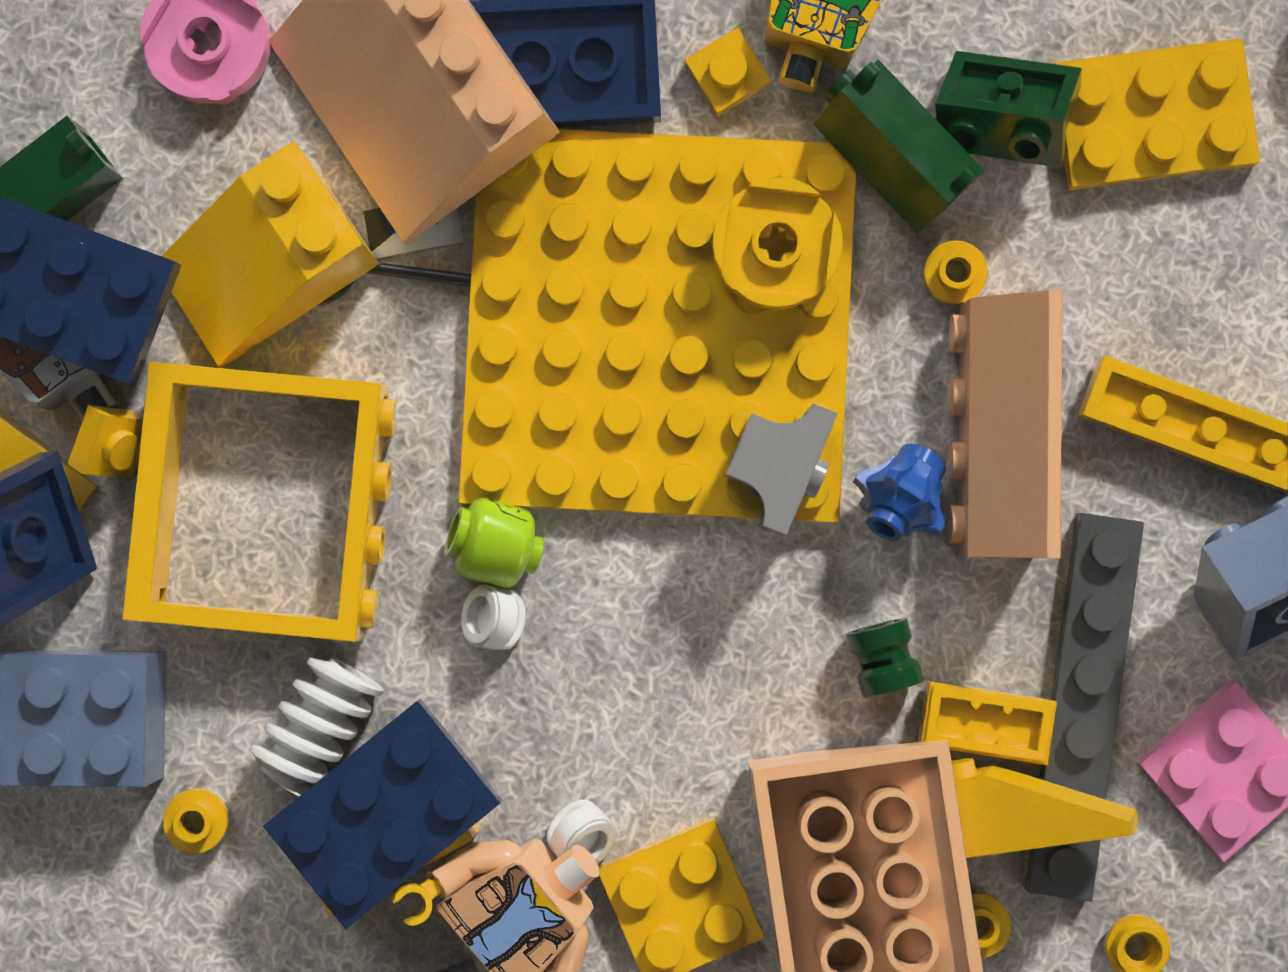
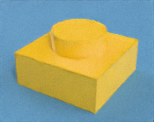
M738 27L684 59V66L716 117L763 90L771 82L770 77Z
M88 405L68 465L83 475L133 478L139 463L144 414L135 410Z

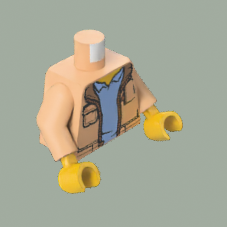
M532 839L521 846L510 840L470 842L427 871L428 879L422 884L416 882L402 883L393 891L391 902L392 904L398 902L410 892L421 894L422 905L420 909L403 920L406 925L416 926L423 923L430 916L432 900L439 895L441 899L434 907L489 972H580L590 940V934L584 922L594 908L591 899L582 888L599 876V867L591 853L578 844L573 845L556 859L543 842L537 839Z

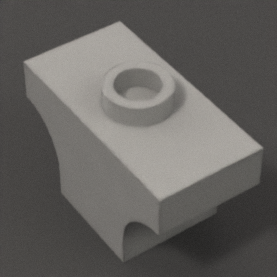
M813 403L807 408L800 419L790 423L772 422L753 413L748 417L723 477L746 486L755 494L761 509V518L758 526L781 536H786L803 496L816 497L829 466V462L819 459L838 413Z

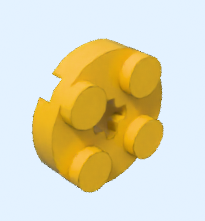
M770 177L760 179L748 185L747 189L737 193L732 200H729L722 208L715 224L712 238V253L714 263L721 275V280L731 293L738 295L743 301L753 306L770 310L794 308L814 299L835 274L843 251L841 224L835 212L832 213L829 205L820 198V193L810 185L796 179ZM773 227L785 229V239L795 242V251L784 253L781 261L770 260L768 251L759 248V237H769Z

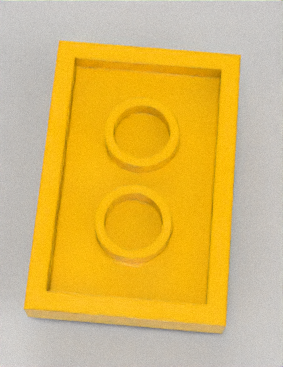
M1243 38L1054 63L1082 68L1081 88L1065 133L1063 159L1068 191L1254 167L1260 163Z

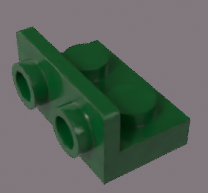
M956 51L935 102L936 120L968 154L1059 167L1065 152L1066 129L1081 88L1082 68Z

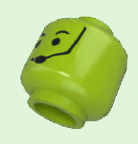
M481 497L473 501L468 509L464 507L457 509L446 539L445 556L453 558V566L459 576L507 589L515 586L524 572L529 574L535 573L542 557L544 538L535 536V520L526 509Z

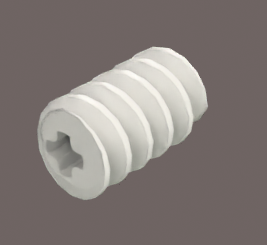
M309 657L306 663L318 677L315 683L295 679L292 683L293 687L304 699L301 705L281 701L278 708L290 722L286 727L267 722L264 730L273 739L275 745L273 748H267L253 744L250 748V752L261 764V770L274 782L297 796L302 795L311 787L308 782L316 783L329 773L321 760L330 762L340 761L344 751L335 738L351 740L356 736L357 728L347 715L366 718L370 714L371 707L361 693L381 696L384 692V689L377 682L351 665L336 658H330L329 661Z

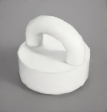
M488 584L478 585L472 590L464 602L461 613V626L468 643L477 648L491 650H508L514 647L521 638L525 626V606L519 593L512 589Z
M581 799L569 803L556 814L549 825L546 841L557 858L573 845L578 844L586 848L598 864L611 850L615 841L616 828L612 821L594 803Z

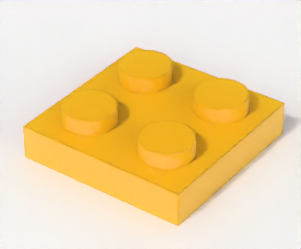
M714 817L598 866L599 876L640 972H688L765 938Z

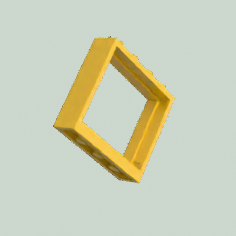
M149 361L122 620L353 642L364 639L365 628H374L376 609H379V591L369 589L372 564H382L385 551V527L376 526L378 500L388 501L392 482L391 463L382 462L384 437L394 438L398 421L395 419L397 400L388 399L389 388L381 383ZM188 387L359 403L338 618L166 602Z

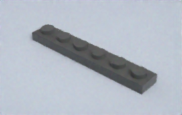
M1076 513L1051 700L1057 701L1048 765L1041 766L1040 779L1106 800L1144 522ZM1101 840L1030 849L1025 889L1029 893L1092 902Z

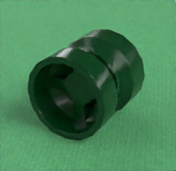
M907 618L889 620L845 634L850 653L859 659L861 671L857 676V680L863 697L898 691L924 681L919 661L913 659L909 652L908 643L912 638Z

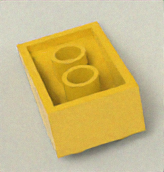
M295 140L239 176L162 255V257L182 265L171 293L220 368L233 362L379 265V262L312 161Z

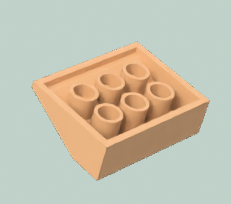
M302 0L270 39L271 47L396 233L406 245L560 133L469 0Z
M947 740L810 751L748 761L779 972H983L949 742Z

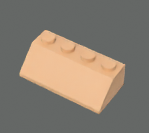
M1042 290L969 298L960 305V315H951L948 330L950 353H959V378H951L949 381L948 412L950 416H959L958 442L949 443L947 472L949 480H958V505H949L946 530L948 543L958 544L957 556L1061 559L1063 290Z

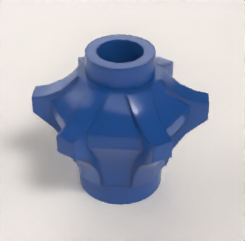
M909 443L904 444L897 455L892 456L883 465L860 470L852 482L864 495L859 505L864 511L869 512L866 523L870 530L879 537L889 541H899L903 534L909 536L911 532L917 531L938 535L946 524L940 509L941 480L946 473L944 461L932 450L918 444Z

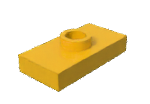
M927 680L918 742L947 740L949 742V749L953 751L1048 765L1057 701Z

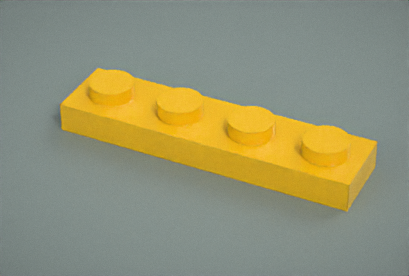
M1103 355L1098 358L1077 417L1288 494V422L1112 357Z

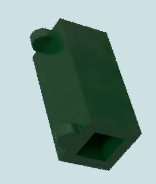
M879 59L874 63L870 62L857 75L851 69L847 70L823 94L829 105L813 125L917 234L984 172L983 168Z
M65 116L0 167V197L68 221L123 177L86 129L70 117Z

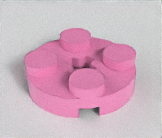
M151 0L141 19L140 41L144 44V54L148 61L146 63L151 74L169 92L191 103L226 105L233 102L237 96L246 93L255 85L262 76L269 60L271 29L255 0ZM212 25L219 27L216 37L221 42L216 50H208L204 55L196 54L198 45L191 38L193 32L196 29L207 32Z

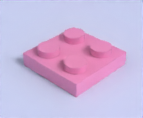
M1229 680L1135 761L1217 859L1223 862L1288 808V740L1237 681Z

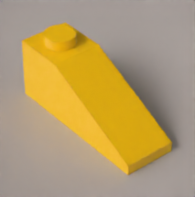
M974 758L951 760L966 858L1134 835L1138 826L1137 810L997 765L975 767Z

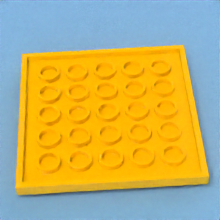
M558 129L560 131L558 135L475 195L459 503L471 504L473 501L483 497L520 507L760 519L761 509L755 494L746 486L723 477L746 421L751 413L772 422L790 423L800 419L807 408L815 403L838 413L819 459L829 462V466L816 497L803 496L793 521L839 523L856 169L831 143ZM770 177L796 179L814 188L821 194L820 198L829 205L832 213L835 212L843 233L841 260L830 281L814 299L794 308L782 310L759 308L743 301L738 295L731 293L721 280V275L714 263L712 253L714 228L722 208L737 193L747 189L748 185L760 179ZM773 227L769 237H759V248L768 251L770 260L781 261L784 253L795 251V242L785 239V229Z

